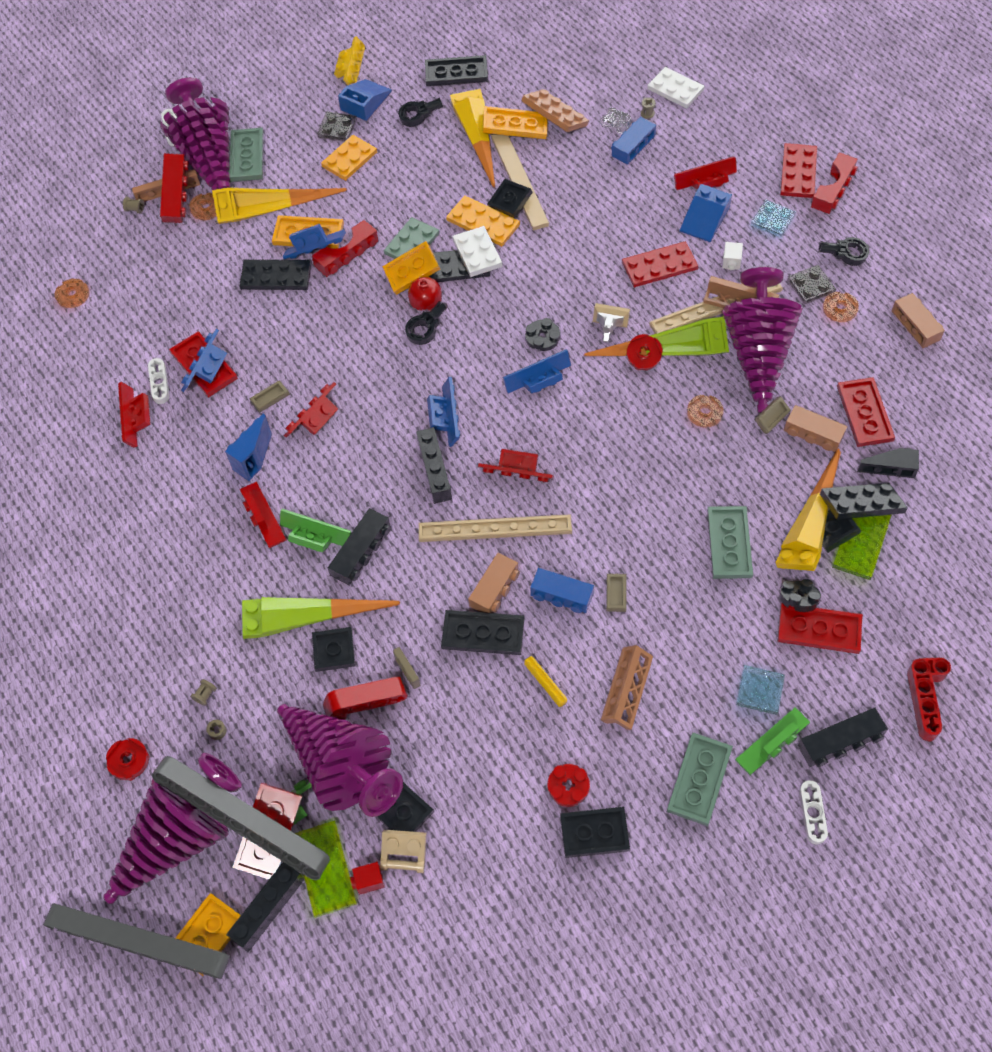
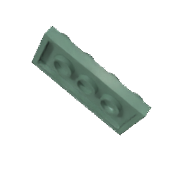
M263 128L231 130L229 171L231 182L263 179Z
M747 506L708 507L713 579L753 578Z
M692 732L667 808L668 813L705 826L709 825L733 746Z

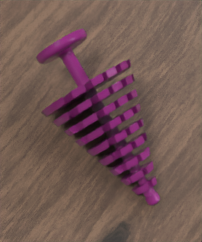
M187 77L174 81L166 88L165 96L169 102L179 104L172 108L178 118L167 112L163 118L169 127L161 122L160 128L162 132L174 144L176 149L181 154H184L188 163L199 173V176L205 180V183L212 190L230 188V183L228 182L230 180L228 172L230 169L229 134L227 132L229 109L227 104L218 98L210 97L215 106H212L204 97L199 98L203 92V85L197 78ZM194 100L199 105L200 109H198L193 102Z
M756 267L743 271L740 274V282L745 286L756 288V299L749 298L743 299L741 302L735 301L725 306L724 310H722L726 326L731 331L729 333L734 341L733 345L737 350L741 367L745 371V379L751 382L748 385L751 392H756L752 394L753 401L758 402V413H761L768 406L767 402L773 398L774 394L771 392L775 390L777 385L775 380L777 381L781 375L778 370L780 371L784 366L783 362L787 357L788 349L792 343L791 339L795 334V329L803 309L795 301L767 297V287L778 285L783 281L784 277L783 271L773 267Z
M286 704L278 707L277 713L283 718L281 719L283 726L287 730L292 745H294V750L298 755L301 765L305 768L303 770L308 776V781L311 783L318 802L323 804L324 809L330 811L346 810L359 803V807L365 815L375 817L385 813L394 805L402 791L403 778L396 770L392 768L387 769L389 761L386 759L391 757V749L386 747V745L391 743L388 736L381 734L384 732L364 725H352L349 721L339 720L335 717L323 714L316 715L315 712L297 707H288Z
M203 752L200 755L198 763L203 772L208 776V780L229 792H237L241 788L242 784L239 778L222 761L209 753ZM152 779V786L148 788L146 798L141 805V811L135 819L136 823L130 831L131 836L127 838L125 850L121 852L119 858L121 862L117 863L114 869L116 875L111 876L109 881L111 889H108L103 895L104 900L109 904H113L119 895L127 896L132 893V889L140 888L144 885V882L147 883L156 878L155 876L164 874L169 868L173 869L181 862L190 859L192 855H196L202 852L204 848L214 845L216 841L226 838L229 834L227 826Z

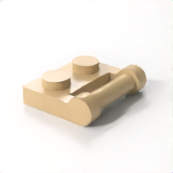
M383 830L380 870L401 869L424 873L426 833ZM389 854L418 856V862L389 860Z

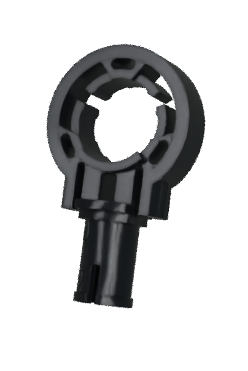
M440 97L430 102H425L424 100L420 102L410 101L400 107L398 115L403 125L415 127L420 125L425 118L430 117V112L443 108ZM416 111V116L411 117V120L409 117H406V112Z
M855 237L837 240L836 243L821 241L818 248L820 253L833 254L836 259H841L844 263L851 266L863 264L869 255L868 245L863 240ZM857 246L860 256L852 255L848 248H856Z
M438 301L430 312L423 311L421 315L412 317L405 326V333L409 341L417 345H425L432 341L436 334V327L439 325L437 319L447 307ZM420 325L428 328L423 338L422 335L414 334L412 330Z

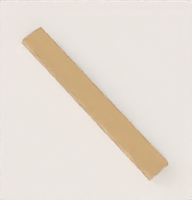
M492 134L491 140L510 181L532 189L533 193L523 206V210L533 231L548 227L549 222L509 136Z
M780 283L773 287H767L768 292L775 294L783 289ZM734 299L726 300L729 304L735 302ZM701 302L650 321L649 325L653 332L657 334L722 314L724 308Z
M571 514L419 523V542L572 534Z

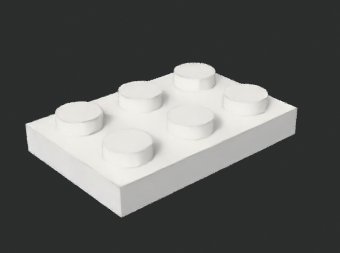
M665 67L648 84L647 89L682 107L688 108L704 91L705 86Z
M484 226L452 236L470 277L502 267V261Z

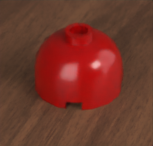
M430 277L415 279L408 290L410 305L419 311L432 310L438 301H442V291L438 282Z

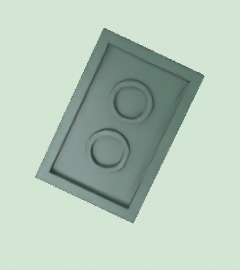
M411 217L384 249V254L396 259L425 241L430 246L440 234L439 229Z

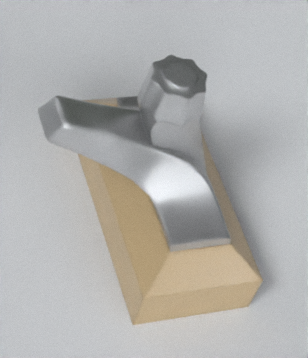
M595 303L592 322L602 325L603 342H609L610 336L616 327L627 328L630 309Z

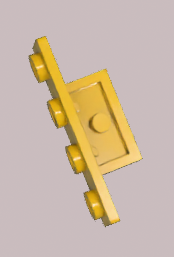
M357 36L353 38L351 48L342 50L339 53L334 72L337 78L344 76L343 80L347 85L357 82L365 50L364 43Z

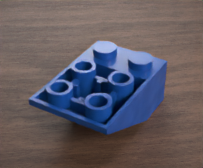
M367 79L347 85L338 95L340 110L367 121L392 92V89Z
M264 413L255 419L253 424L243 431L240 437L234 443H231L225 451L232 470L247 481H250L261 470L272 436Z

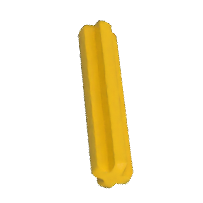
M528 657L524 661L527 669L558 707L567 703L566 696L534 657Z

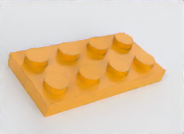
M484 106L483 133L546 139L547 118L536 111Z
M465 195L446 216L447 221L468 231L484 226L491 241L501 247L520 226L519 220Z
M278 215L272 244L277 246H293L289 239L290 234L318 224L321 225L325 235H329L343 230L344 221L343 219ZM331 243L327 247L336 249L339 248L340 243Z

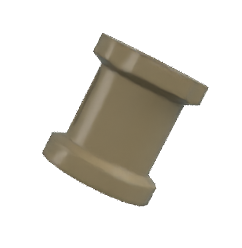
M651 97L644 98L641 103L643 107L641 116L645 119L653 118L655 115V100Z
M130 197L124 198V211L129 212L130 210L142 214L145 206L144 200H135Z
M202 679L200 681L201 685L195 694L192 693L190 697L195 702L206 706L207 699L217 688L209 681Z

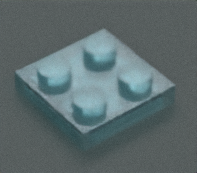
M765 200L751 221L750 226L782 238L794 219L796 211Z
M744 665L736 705L777 715L785 674Z

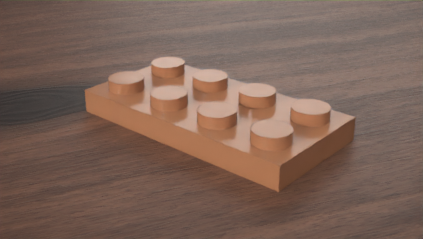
M545 89L525 94L522 97L521 101L566 132H571L588 125L589 120L583 114L576 112L571 106L564 104L559 98L552 96Z

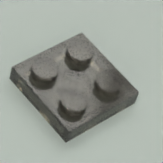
M326 111L317 133L318 138L345 142L351 137L357 116Z
M819 265L789 275L787 278L804 304L831 295L836 291V288Z

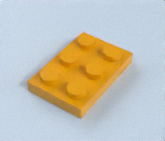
M352 135L323 160L321 166L346 181L377 153V148Z
M427 241L382 266L396 295L408 289L415 279L428 277L441 270Z
M209 893L175 939L222 952L231 940L226 934L241 915L212 893Z

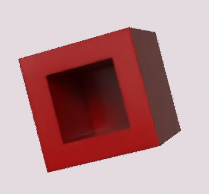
M378 861L352 869L353 876L350 877L352 889H357L359 895L385 888Z

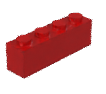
M164 153L160 207L162 222L182 223L183 218L186 217L184 202L187 201V193L184 190L185 186L188 185V177L185 176V173L189 169V163L186 161L184 154Z

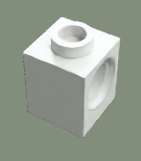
M725 242L722 268L740 270L743 243Z

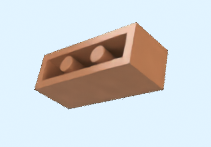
M914 293L894 302L892 313L922 348L941 340L945 331L943 326L938 323L932 313L926 309Z
M795 405L786 421L784 431L791 436L800 437L810 444L814 443L822 446L827 451L836 452L845 435L847 426Z
M497 553L468 598L469 607L483 613H496L501 604L499 601L503 596H507L510 590L509 585L512 580L516 581L520 574L518 562Z

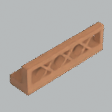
M194 169L186 171L185 176L188 177V185L185 186V190L199 186L200 182ZM162 179L133 187L132 191L135 199H142L146 202L161 197Z
M711 276L703 303L724 308L730 305L726 301L728 299H734L738 302H741L743 299H756V288ZM767 291V297L779 298V294ZM710 293L716 294L719 298L711 299L709 295Z
M637 645L622 648L601 717L602 722L607 724L617 723L627 730H632L653 659L651 654ZM640 656L645 658L643 667H641L639 662ZM635 673H637L639 678L637 685H635L633 679ZM630 691L633 695L632 703H630L628 699V694ZM624 710H626L628 715L627 722L621 719Z

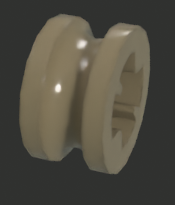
M217 719L210 721L206 727V732L213 740L222 739L227 732L224 723ZM215 726L221 728V730L219 729V733L215 734L214 731H212L214 730L213 727Z

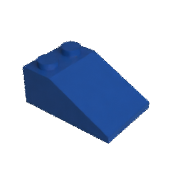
M701 184L693 197L679 231L711 243L730 209L732 194Z

